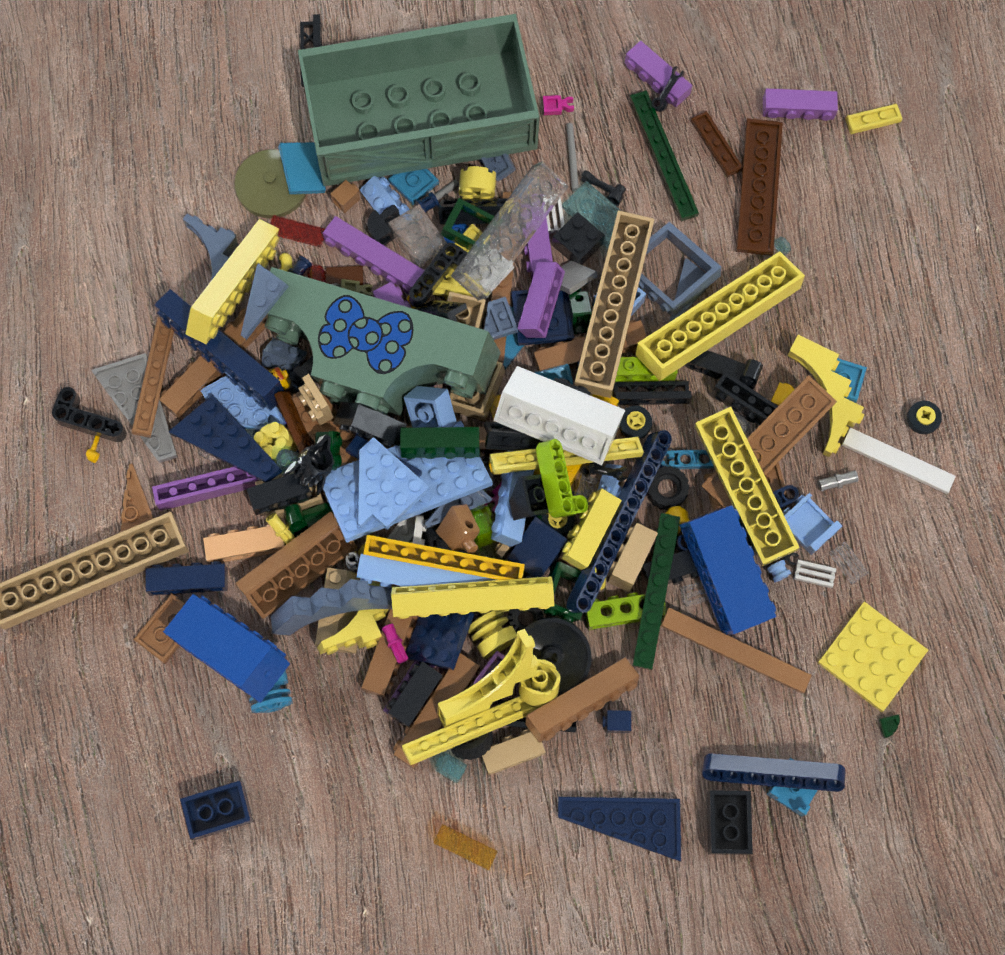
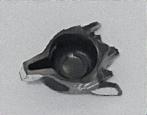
M325 434L319 437L315 445L303 449L282 475L286 476L294 471V479L300 476L299 484L301 486H307L308 483L309 487L317 485L316 495H319L324 488L326 477L331 473L332 466L334 465L333 455L330 450L331 437Z

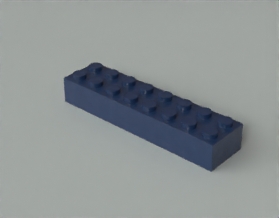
M169 289L154 304L158 311L156 314L162 319L161 322L166 328L174 329V333L179 339L187 340L188 346L195 352L197 350L202 353L201 357L209 363L211 361L214 363V367L219 373L227 374L229 376L228 380L235 386L237 384L240 385L242 392L246 396H253L259 407L262 409L267 408L271 412L278 404L274 394L284 391L280 381L220 330H218L214 339L211 338L207 344L185 334L191 306L175 292Z

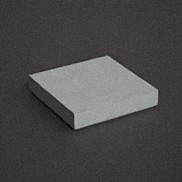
M571 260L561 267L565 274L560 290L571 295L595 279L597 272Z

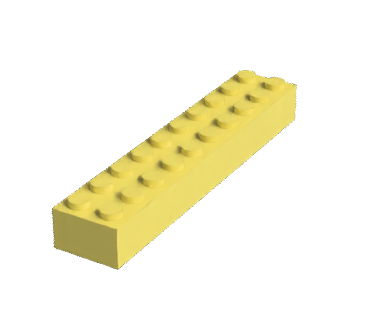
M779 251L638 342L636 356L661 381L801 289L805 275Z

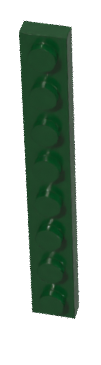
M647 90L630 95L631 104L680 220L685 221L699 215L698 209L655 108L652 106Z
M660 514L658 534L655 540L632 663L633 667L647 670L653 669L679 527V516Z

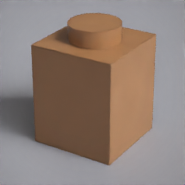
M347 180L330 194L332 203L344 214L360 200L358 187L354 183L350 184Z

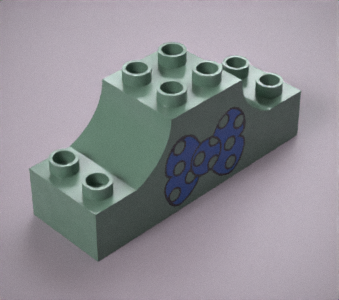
M271 267L270 272L289 287L264 317L266 319L264 327L277 333V339L291 345H297L299 338L310 342L313 353L311 376L321 384L320 393L330 397L329 401L340 406L341 402L353 403L355 401V403H360L384 415H387L388 412L401 415L406 405L404 397L416 386L431 387L446 383L452 386L450 390L452 393L464 398L472 399L474 392L486 395L501 353L489 331Z

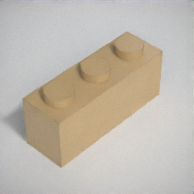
M529 729L520 732L521 736L516 738L513 735L501 739L502 743L497 745L493 742L491 749L481 756L488 776L545 755L546 752L542 742L539 743Z

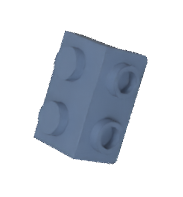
M506 153L502 156L479 159L488 168V172H496V181L504 179L516 170L512 160Z
M273 338L263 350L261 364L271 369L275 367H280L282 371L286 369L290 375L304 361L307 352Z

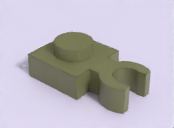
M341 279V288L368 296L373 295L371 292L372 285L365 284L361 286L360 281Z

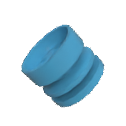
M286 670L261 703L252 697L249 698L250 703H256L251 706L252 713L275 712L293 704L292 697H285L291 694L290 689L280 688L288 684Z

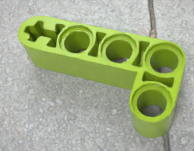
M552 439L539 443L536 447V454L550 515L553 518H560L586 512L588 509L587 499L583 495H572L560 441Z

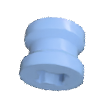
M784 560L767 568V571L773 575L774 583L792 574L785 567L786 563Z

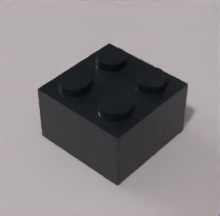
M577 212L553 236L552 246L569 261L572 260L583 265L603 245L605 235Z

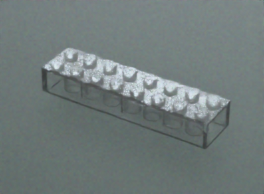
M543 161L533 165L451 277L477 300L488 298L569 186Z

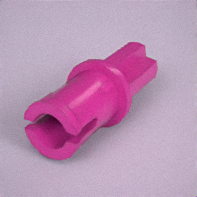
M394 624L384 626L382 631L387 639V646L392 649L397 662L403 663L407 661V654L401 644L403 640L399 638Z

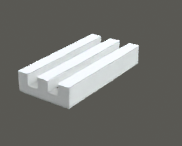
M561 196L555 199L553 197H550V199L543 198L542 202L545 205L549 234L557 233L565 225ZM554 203H557L561 228H558ZM547 204L551 205L554 229L550 228Z
M798 560L794 580L833 588L836 568ZM800 566L807 567V568H811V569H816V570H820V571H824V572H828V573H830V575H829V574H825V573H821V572H817V571H812V570L800 568ZM799 572L829 579V582L801 576Z

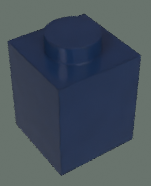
M607 710L606 715L602 716V728H606V733H630L631 711Z

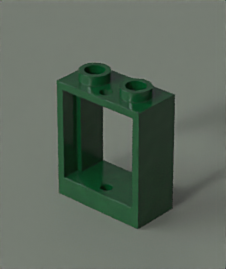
M458 198L440 235L480 255L482 250H487L491 242L488 240L490 234L494 236L498 225H496L498 218ZM461 210L490 225L481 243L452 229Z
M562 562L553 564L548 577H552L554 593L560 577L576 583L581 571ZM556 604L548 609H542L546 615H556L572 623L581 620L582 613H571L568 609Z

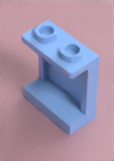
M809 493L806 496L802 494L794 502L796 505L792 509L788 507L782 513L795 539L812 555L839 531L842 525L838 521L834 523L811 500L812 495Z

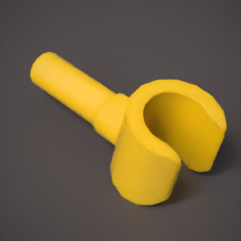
M95 436L91 449L86 451L87 459L93 463H96L100 456L96 452L100 439L99 436Z

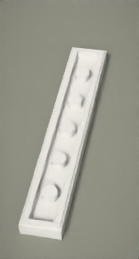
M853 428L848 430L842 446L945 494L949 493L956 477Z

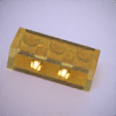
M442 824L433 842L434 845L487 871L490 870L498 853L497 850Z

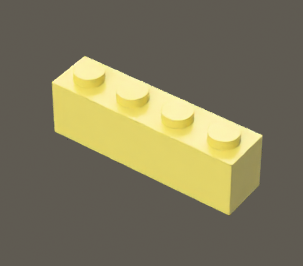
M602 488L592 492L590 495L587 511L580 514L579 518L581 521L579 525L573 528L571 532L573 537L570 542L568 541L562 550L564 554L561 559L580 570L588 568L621 502L619 498Z

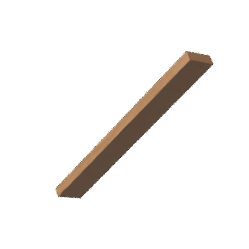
M159 316L156 322L132 428V434L149 438L152 435L175 331L172 328H166Z
M667 608L661 622V627L802 694L806 691L812 675L671 608Z

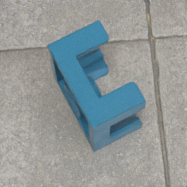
M771 786L766 795L802 817L809 811L811 807L809 804L817 790Z

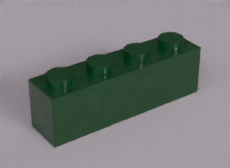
M479 427L401 428V458L434 459L445 457L453 459L455 457H465L471 459L480 457Z

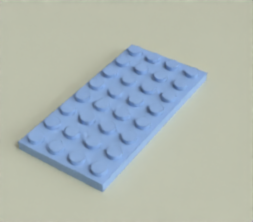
M459 421L452 427H464L462 421ZM400 445L387 449L394 456L420 469L422 475L419 478L430 488L394 524L493 485L480 457L471 459L465 457H455L453 459L445 457L407 459L401 458ZM359 460L341 466L336 471L331 470V473L326 477L323 491L346 543L385 528L374 517L362 528L359 527Z

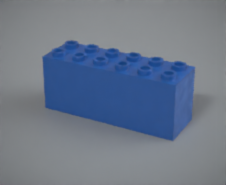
M733 505L720 508L679 525L720 631L726 635H734L776 617V607L769 599L768 587L761 579V569L754 561V551L747 543L746 531L741 527L738 520L740 518L739 513L733 508Z
M192 594L163 633L187 652L261 703L290 665V662L285 659L286 654L278 649L274 643L268 639H263L264 637L256 631L250 630L243 622H238L231 614H226L219 606L211 604L212 602L204 596L199 598Z

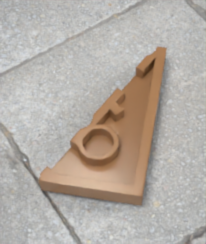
M129 464V469L127 470V485L124 491V508L121 514L122 524L119 533L154 519L133 464Z

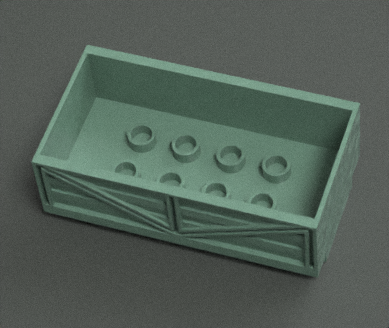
M516 14L298 50L323 186L342 184L345 180L353 182L370 179L373 176L382 177L474 161L483 157H497L505 153L508 155L537 150L540 116Z

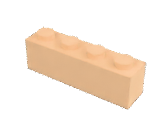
M269 524L262 528H258V526L248 527L247 530L240 532L239 530H230L227 532L228 534L223 535L213 533L208 535L207 538H203L206 561L209 565L210 562L214 561L223 563L273 554L286 545L280 536L277 537L275 535L276 532Z

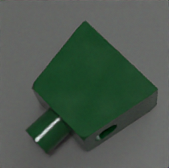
M580 288L571 295L569 294L568 298L574 334L587 333L592 315L588 292H582Z

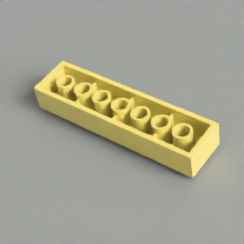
M260 219L257 221L192 305L186 335L204 344H207L211 338L214 339L216 337L218 328L225 325L227 316L233 314L236 304L242 302L244 293L250 291L258 263L266 268L268 261L273 260L276 250L274 248L280 239L278 237L279 228Z
M732 407L696 422L695 428L733 507L739 513V520L746 531L761 566L798 551V543Z

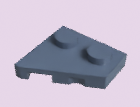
M506 297L488 302L484 330L489 331L493 340L518 333V328Z

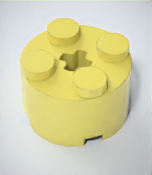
M470 166L467 168V171L460 170L458 193L462 196V199H491L495 196V171L490 173L488 168Z
M277 422L269 423L254 435L253 439L277 465L284 466L295 459L297 446L290 430Z
M538 659L539 666L537 667L536 676L519 682L520 699L527 704L542 707L557 698L560 674L554 664Z

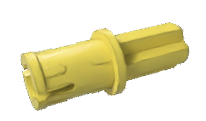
M272 513L266 518V522L276 532L275 535L277 537L280 536L286 545L296 538L288 529L289 526L285 525L276 513Z

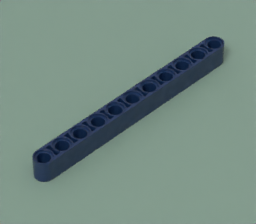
M660 430L648 435L642 447L644 451L643 456L637 457L618 496L621 502L588 568L581 571L567 599V609L571 613H584L591 609L671 444L672 436L667 430Z

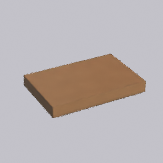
M172 593L133 639L164 664H166L180 645L163 633V631L185 604Z

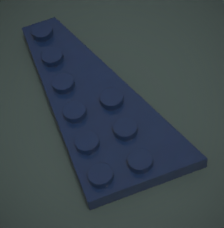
M213 395L169 431L172 436L178 437L207 454L247 472L264 483L272 481L282 472L280 467Z
M558 797L559 819L681 862L680 799Z

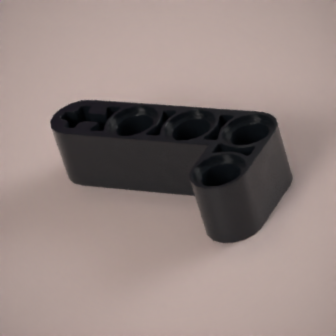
M454 243L445 244L409 291L410 304L414 307L423 306L451 269H454L463 276L470 275L474 268L473 256ZM453 252L455 255L448 256L446 253ZM467 262L470 266L464 267L461 263ZM436 266H443L444 269H443V270H437L435 267H436ZM432 280L433 283L428 285L425 284L424 281Z
M708 350L685 364L687 368L718 380L726 372L751 389L755 388L763 368V364L757 360L748 359L744 364Z
M71 387L61 389L52 409V416L59 425L114 442L125 440L127 432L119 421L78 409L81 400L75 390ZM73 395L70 401H66L68 396ZM66 412L65 417L59 418L60 414ZM84 418L82 423L77 424L78 419ZM98 423H102L99 429H95Z

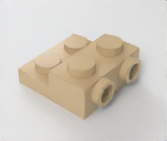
M307 374L302 377L305 384L298 388L301 393L298 397L304 406L308 405L310 408L308 413L313 422L317 420L319 425H322L333 419L327 402L311 376Z

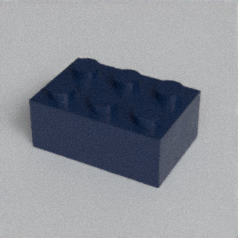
M236 781L180 799L189 837L194 841L254 822L242 781Z

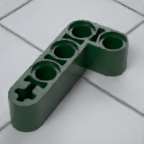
M328 502L302 511L301 506L298 504L290 505L284 509L289 529L295 537L299 536L329 512H332Z

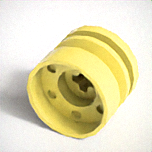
M498 610L490 611L478 617L470 625L468 634H474L471 639L473 641L483 640L477 646L483 659L493 656L496 651L501 652L515 641L517 633L513 626L502 627L508 621L507 617H502L504 612Z

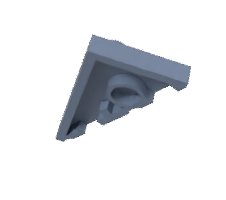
M687 258L683 264L675 299L706 274ZM704 291L674 317L670 316L669 322L685 313Z
M259 263L256 267L241 331V336L246 340L289 287Z
M484 490L464 496L437 507L422 526L426 529L441 523L452 506L467 504L471 510L492 501V498Z

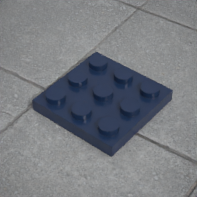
M528 290L511 291L514 320L517 328L528 296ZM562 290L559 291L546 338H526L518 330V333H516L518 346L572 341L574 333L568 293Z
M471 612L465 615L450 613L447 616L432 614L428 617H419L406 649L408 661L424 662L427 665L454 670L474 614Z

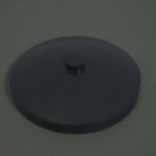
M547 617L538 619L524 628L528 636L531 635L535 642L533 655L537 659L546 660L554 664L560 674L557 697L585 681L590 671L592 653L589 641L579 627L562 618Z

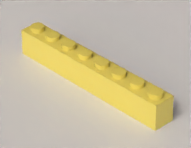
M552 577L392 587L391 592L393 617L400 619L417 615L419 617H428L432 614L447 616L450 613L465 615L477 611L479 613H488L492 610L507 612L510 609L525 611L530 608L548 609L554 606Z

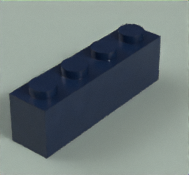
M219 561L210 562V565L191 563V566L172 564L171 567L153 565L151 568H146V593L149 596L170 595L171 593L186 594L228 591V568Z

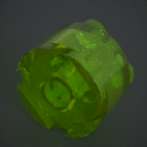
M479 506L471 509L470 511L480 529L479 534L474 540L478 549L496 542L491 539L493 523L490 518L492 515L489 507Z

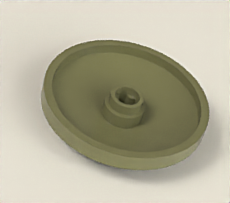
M263 150L251 155L240 165L236 173L235 190L237 197L247 211L258 217L279 218L295 211L306 197V194L289 193L279 150Z

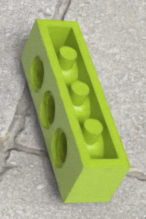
M637 357L620 358L615 382L659 381ZM677 370L661 381H675L678 374Z
M630 593L624 598L611 596L605 601L595 599L591 609L585 612L588 630L640 622L642 609L639 603L644 602L645 594ZM665 603L662 618H664V615L667 611ZM620 606H629L630 612L623 613L620 610ZM608 608L611 611V615L603 616L601 609Z

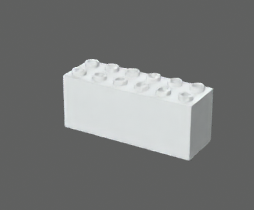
M517 366L502 391L493 421L544 442L557 439L560 441L563 450L602 465L614 441L625 410Z

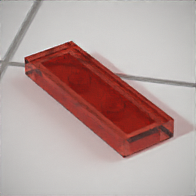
M273 215L270 224L279 228L278 237L321 248L325 228Z

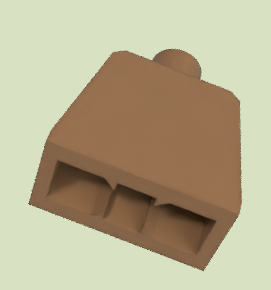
M468 505L452 506L437 528L436 533L453 551L466 550L468 554H472L478 549L474 540L479 534L480 529Z

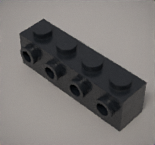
M726 372L717 382L712 392L716 400L725 402L732 407L733 411L742 413L748 421L761 425L778 407Z

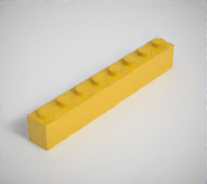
M367 535L363 554L497 580L522 579L525 565Z

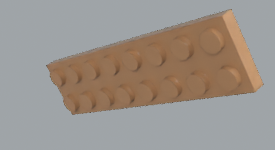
M809 375L747 438L765 476L837 403ZM715 471L701 487L723 508L731 506L732 503Z

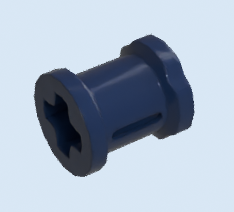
M432 192L424 199L415 201L422 215H425L430 209L439 206V202Z
M299 255L297 257L298 261L292 268L288 269V272L303 276L305 271L312 267V263Z

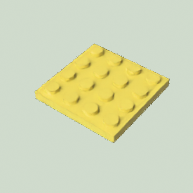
M863 602L818 661V664L880 712H883L928 652V649L866 602Z

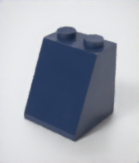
M535 517L523 534L522 542L515 546L507 561L525 564L524 578L545 577L551 566L560 557L568 539Z

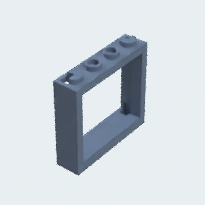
M668 222L650 237L646 255L667 238L706 272L674 301L641 273L638 287L647 294L652 302L659 304L663 312L666 311L674 317L721 277V266L671 222Z

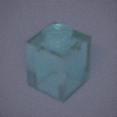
M447 753L444 757L440 756L435 764V767H437L436 773L457 785L467 769L466 764Z

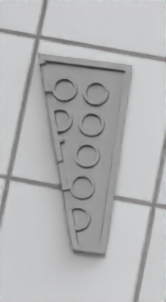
M146 353L91 370L132 427L148 362ZM160 401L151 438L140 437L158 462L162 463L178 458Z

